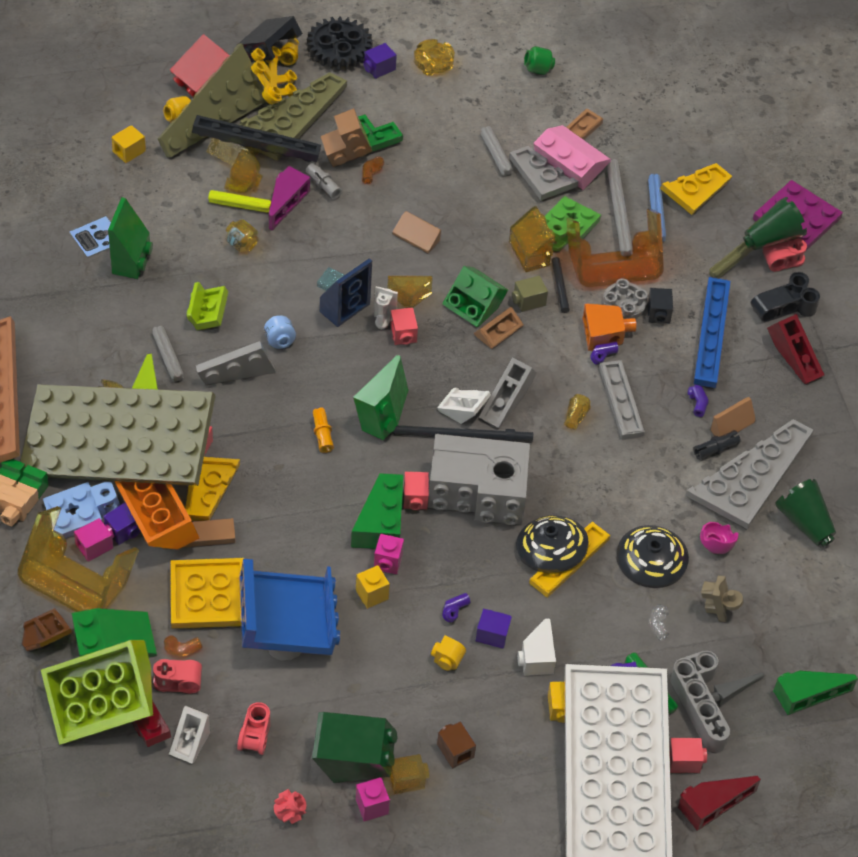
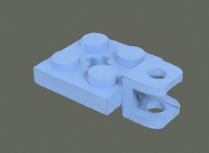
M89 482L43 498L57 541L74 536L75 530L98 518L102 521L104 515L120 506L111 482L100 483L90 487ZM114 502V504L111 507H106V505H109ZM72 508H78L74 515L68 512Z

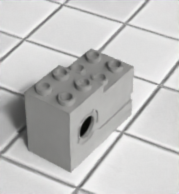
M435 434L428 508L475 512L474 520L485 523L497 522L508 525H522L527 491L530 443Z

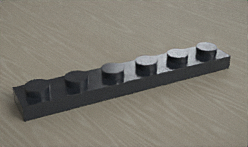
M199 115L196 116L192 127V133L198 134L201 137L216 138L222 142H233L244 147H254L265 152L271 151L286 157L300 158L307 162L318 161L322 144Z

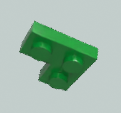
M366 114L358 116L367 134L372 152L403 141V134L394 121L375 128Z

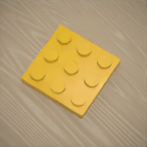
M244 558L171 560V629L241 626L239 575Z

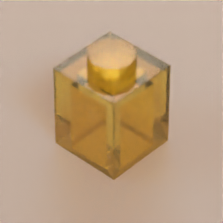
M421 755L395 758L390 777L394 794L425 789L426 779L429 778V769L427 763L422 762Z

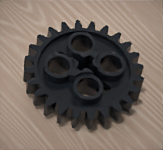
M339 16L338 20L331 17L329 22L323 19V24L316 22V27H311V32H308L307 51L310 52V57H315V62L322 61V66L329 64L330 69L334 65L340 70L341 66L349 69L350 64L356 67L357 62L363 64L365 51L372 49L373 46L372 34H369V29H364L363 23L357 25V20L350 22L349 17L346 20H342L341 16Z

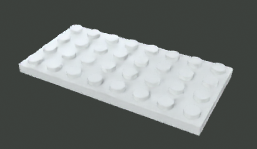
M565 665L566 857H672L667 669Z

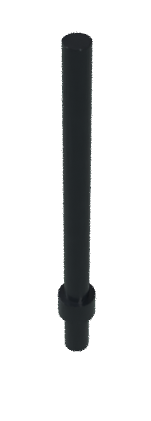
M398 425L394 429V434L435 436V434L511 442H533L534 435L533 432H518L515 429L498 431Z

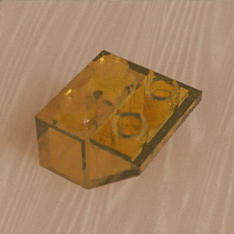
M534 206L510 227L509 243L525 272L550 266L555 235L553 230L547 226L544 214H541L537 206Z

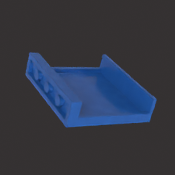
M243 559L239 575L242 648L332 655L335 645H339L340 630H336L339 614L335 612L337 595L333 594L336 580L331 575V567L327 566L325 577L254 571L253 559Z

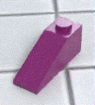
M290 166L276 177L269 210V229L272 231L310 192V177Z

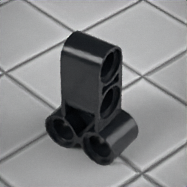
M794 272L791 274L788 284L756 295L750 304L762 322H768L795 312L810 317L815 315L817 311L820 293L816 289L808 287L809 277L805 273Z

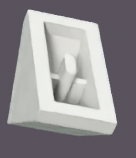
M185 706L169 755L193 764L210 734L209 715Z

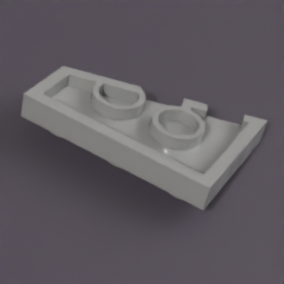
M529 146L510 152L509 159L540 200L578 186L576 179L573 177L571 179L563 174L564 171L562 169L551 166L547 163L545 157Z
M260 341L196 365L197 373L205 385L276 373L275 366Z

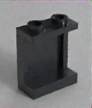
M294 16L266 19L238 44L242 43L251 62H256L251 56V53L256 48L261 49L265 53L264 61L273 60L275 55L271 46L275 42L298 38L303 33Z

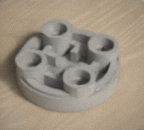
M621 278L605 290L603 305L619 306L622 310L623 319H637L646 310L648 293L639 286L629 283L627 279Z

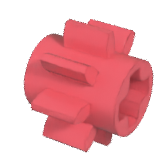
M287 789L279 794V798L274 800L275 815L284 823L290 821L291 824L302 820L301 816L306 814L307 805L305 798L300 793H297V791L291 793Z

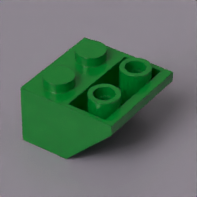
M463 266L442 304L471 324L479 327L499 308L508 289L476 268Z

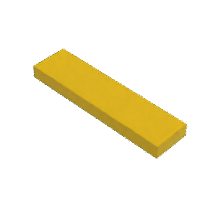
M591 522L584 528L589 541L588 551L584 559L566 571L557 573L538 571L530 578L529 584L548 598L610 540V534L594 522Z

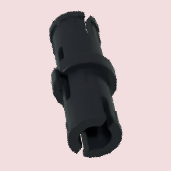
M733 430L719 437L713 436L710 441L694 446V454H700L696 458L701 460L714 453L721 454L724 449L740 444V436L734 437L738 432Z

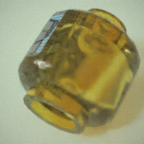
M243 219L237 222L232 221L226 228V241L239 252L251 251L259 241L257 229Z

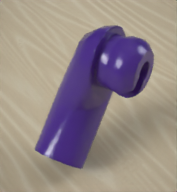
M617 342L596 345L590 355L591 361L594 364H600L604 362L608 354L618 353Z
M467 593L445 602L442 612L445 621L454 622L458 618L459 608L471 603Z

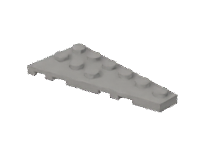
M794 419L773 432L771 437L765 441L761 440L750 451L746 450L722 466L717 473L711 477L707 476L696 487L692 486L686 490L685 496L748 529L812 436L813 429Z

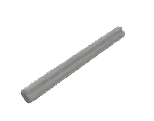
M613 159L607 165L620 251L621 255L625 257L633 254L619 164L616 159Z

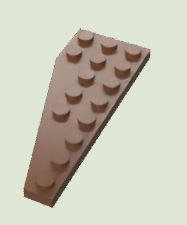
M11 316L0 320V463L20 456L15 322Z

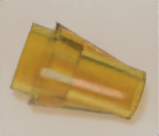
M575 394L574 397L570 398L564 422L566 427L573 430L577 429L580 422L591 409V401L588 397Z

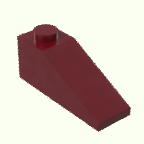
M797 314L767 327L776 349L804 384L824 376Z
M758 776L701 782L694 788L689 786L680 794L681 798L678 809L698 831L755 793L761 779Z

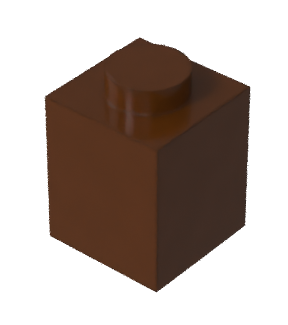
M461 721L454 725L448 724L438 732L437 745L452 769L475 758L476 744Z

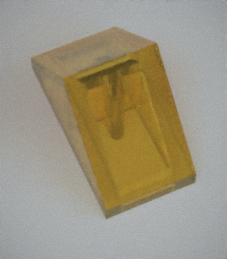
M388 276L387 289L398 292L397 301L404 307L414 308L431 294L432 276Z

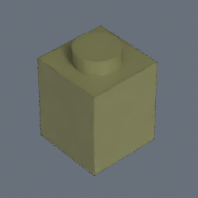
M540 275L515 282L512 299L514 304H518L521 312L546 306L548 290Z

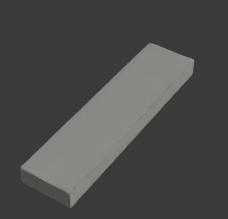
M622 360L600 363L599 370L621 440L644 437L645 431Z

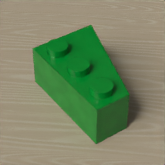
M379 473L352 529V548L376 549L380 534L400 538L403 475Z

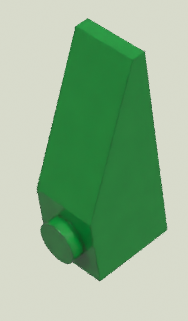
M799 670L794 673L787 672L779 676L773 692L786 714L790 715L852 692L858 678L855 674Z

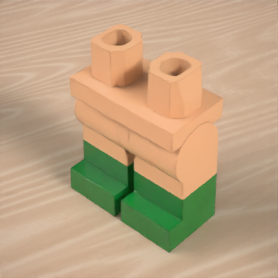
M15 459L2 462V468L0 469V513H2L0 517L4 524L11 527L17 520L24 521L26 519L27 513L31 511L48 488L47 472L27 465L25 468V463Z

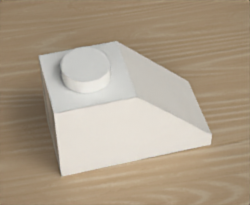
M544 619L523 641L522 651H518V666H523L524 676L554 674L556 658L550 619Z

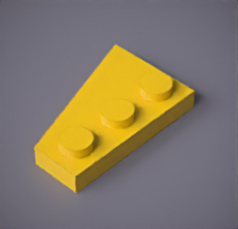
M715 163L696 170L694 174L685 177L683 175L673 182L669 183L667 181L662 183L660 189L693 215L731 180L732 175Z
M204 457L199 485L188 486L185 509L192 521H208L211 519L240 466V459Z

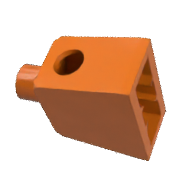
M584 305L582 319L588 351H593L595 346L600 344L617 342L618 346L622 345L625 332H636V319H623L622 310L619 306Z

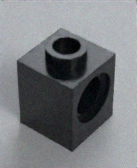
M650 288L647 300L648 322L659 324L671 322L673 313L672 289Z

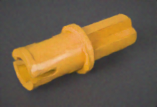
M320 407L313 410L314 434L318 439L319 451L328 453L334 449L331 438L332 427L328 425L325 409Z

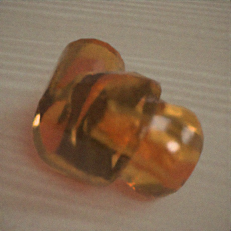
M376 156L374 159L364 163L362 171L363 183L370 184L373 182V174L380 171L382 166H384L385 162L382 157Z
M172 635L164 639V649L167 653L179 657H185L202 649V644L198 637L186 643L178 642L177 638Z

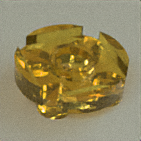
M437 39L424 40L417 45V49L414 51V63L419 69L423 70L425 75L432 76L433 74L443 73L453 68L455 52L452 46L446 42L442 44L438 43Z

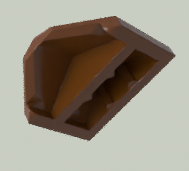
M54 608L24 622L22 645L26 651H31L71 634L72 631Z

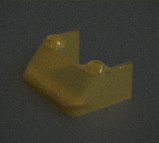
M56 506L37 513L18 567L19 579L24 584L75 612L95 608L107 609L126 585L139 549L134 547L117 554L113 565L107 567L103 576L64 556L67 541L61 533L54 530L62 508Z

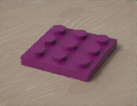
M790 180L753 215V220L757 221L779 200L788 197L787 202L793 201L804 218L805 222L801 225L803 229L807 228V234L799 239L806 242L807 251L842 218L843 212L795 181Z

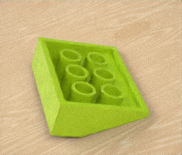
M129 640L41 670L59 745L153 716L151 664L144 640Z

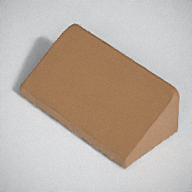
M407 211L403 213L392 232L393 235L426 253H429L441 238V230Z
M510 307L474 332V335L492 349L524 324L513 308Z
M747 397L715 415L710 431L719 437L733 430L739 432L755 422V414L751 398Z

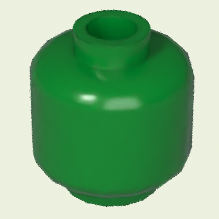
M534 46L526 51L524 66L531 73L545 75L550 69L554 68L555 58L550 49Z

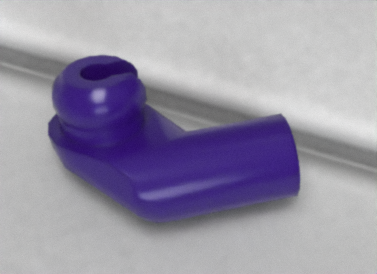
M694 385L688 388L687 393L691 399L695 398L697 401L693 411L694 415L703 417L709 399L701 386Z

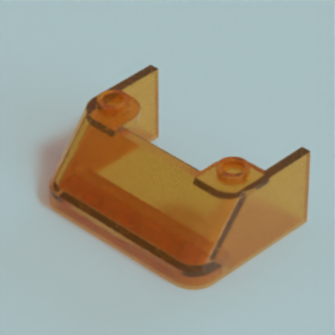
M647 209L648 230L640 231L634 235L632 239L633 254L625 257L621 255V251L591 254L590 244L580 238L579 222L572 218H567L569 254L579 283L585 287L612 285L621 278L627 279L629 282L659 278L664 271L661 213L653 209Z

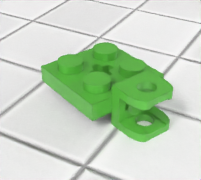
M564 196L543 217L542 224L546 226L547 232L543 239V245L554 251H560L568 244L569 238L579 243L600 222L601 214Z

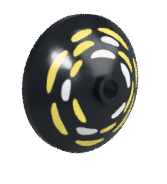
M557 515L544 516L531 521L523 527L516 541L517 553L521 561L531 569L545 573H557L573 568L584 559L589 547L588 535L585 529L575 520Z
M644 525L628 531L621 538L617 548V562L624 575L634 583L649 588H663L676 583L683 577L687 570L689 554L682 539L674 532L660 526Z

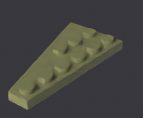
M242 43L234 48L231 55L222 62L220 68L204 83L191 102L182 109L179 116L158 137V141L167 158L205 138L192 133V127L197 115L231 123L266 102L262 96L264 87L257 75L251 70L252 63Z
M329 72L311 82L309 87L294 91L293 95L285 99L283 97L279 103L264 107L258 111L257 115L250 119L246 117L240 120L238 125L299 139L347 87V80ZM250 147L276 161L283 156L279 153L265 152L261 149Z

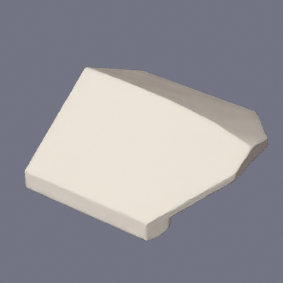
M453 388L437 409L442 414L462 424L476 415L491 394L489 391Z

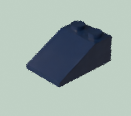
M370 258L335 281L320 297L319 312L336 327H339L370 305L372 260Z

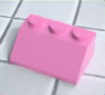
M563 125L546 129L533 143L534 150L545 157L547 163L554 168L559 167L564 171L563 174L571 179L573 177L576 179L578 187L582 190L611 162L610 158Z

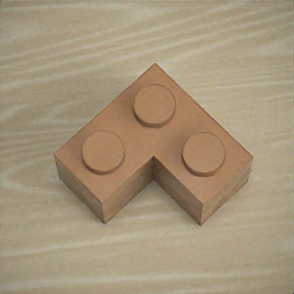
M354 108L334 116L338 129L321 136L326 155L333 167L372 152L367 134Z

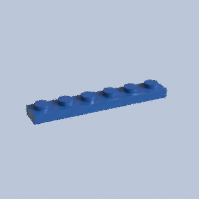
M708 278L694 385L716 388L731 282L729 280Z

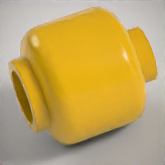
M186 96L169 99L163 108L165 119L171 123L191 100Z

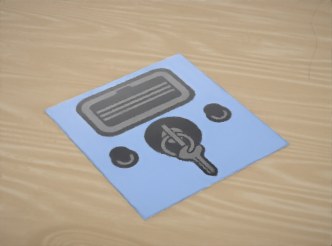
M106 216L70 231L87 257L110 248L108 228L111 222Z

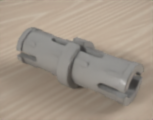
M315 162L307 166L306 173L332 199H336L342 194V189L332 180V176L329 173H325Z

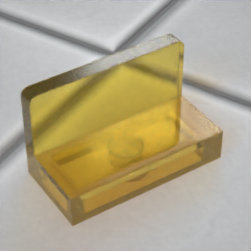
M211 138L206 150L207 153L241 170H245L251 155H258L259 151L251 147H244L233 142H222L216 138Z

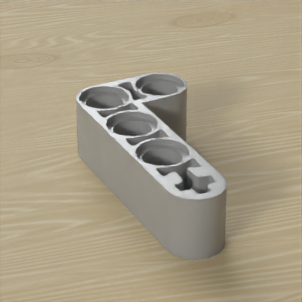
M701 651L677 660L674 664L670 681L699 737L702 738L704 746L710 752L718 753L726 747L730 728L705 683L710 682L714 678L719 660L715 653Z

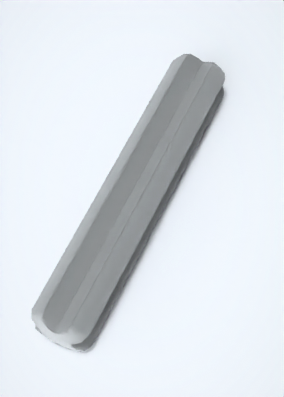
M490 126L483 127L481 129V136L503 176L510 175L513 168Z
M154 327L152 329L153 336L172 381L183 380L184 373L164 327Z

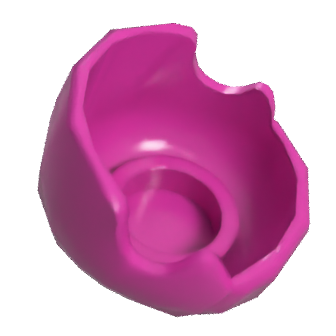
M717 522L706 523L700 532L701 543L713 554H725L731 551L739 536L738 532L732 533L729 524L722 526Z

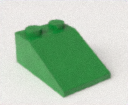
M121 197L108 228L112 274L138 279L140 272L146 268V257L152 253L153 242H150V232L126 198Z
M396 355L353 397L362 431L382 440L398 426L409 391L401 356Z
M95 608L72 613L79 657L129 640H144L148 657L157 656L148 612Z

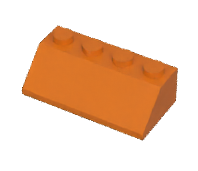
M114 481L148 546L178 550L200 539L190 516L172 484Z

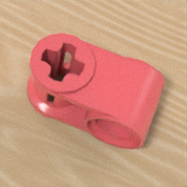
M798 238L763 249V255L771 271L777 272L787 268L799 267L804 264V253L806 252L807 244L804 240Z
M161 659L153 666V686L158 691L188 694L200 691L202 665L198 661Z
M256 702L249 706L244 725L239 734L237 750L248 749L258 751L259 755L264 754L270 728V710L266 704ZM257 716L264 717V719L260 721L254 720L253 718Z

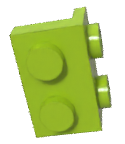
M200 282L194 283L189 308L187 309V318L196 330L221 326L229 292L225 286L205 290Z

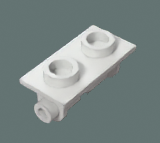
M376 286L374 317L377 318L375 325L382 330L389 325L391 310L397 309L398 292Z

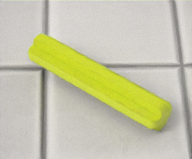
M211 190L208 196L210 203L269 213L271 200Z

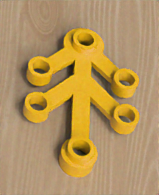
M275 46L271 47L275 58L266 61L269 64L268 68L263 60L265 53L261 49L256 48L251 53L252 58L256 61L251 66V70L257 75L264 86L262 96L265 101L273 105L279 103L283 96H292L293 92L297 90L292 84L297 80V75L292 70H288L283 75H277V62L280 60L281 51ZM288 83L284 88L277 87V84Z

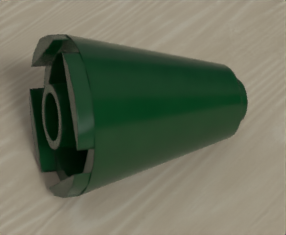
M788 197L779 200L745 231L743 240L749 249L759 250L802 238L807 234V228L803 229L801 225L805 222L804 218L793 201L788 203Z
M808 479L788 490L790 493L787 495V498H784L782 495L775 502L776 507L815 545L821 544L824 547L835 540L833 536L836 534V530L816 479Z

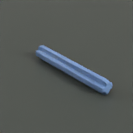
M659 174L649 175L648 183L653 236L655 242H664L666 229L662 190L660 189L661 179Z

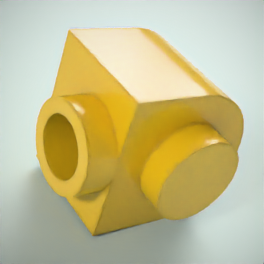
M445 635L441 643H435L430 655L435 657L434 663H437L440 668L447 671L455 670L464 657L466 648L460 642Z

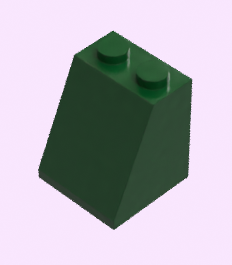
M319 712L312 759L333 783L391 777V769L395 763L393 753L394 745L398 739L397 731L386 718Z

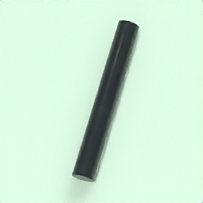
M554 257L551 259L560 308L562 313H567L570 311L561 262L559 257Z

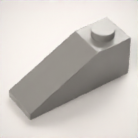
M512 357L479 418L500 428L526 394L536 376L534 369Z

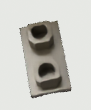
M718 575L716 582L704 581L701 595L702 598H706V613L717 614L718 621L726 622V610H737L743 605L744 599L742 594L736 590H728L725 576Z

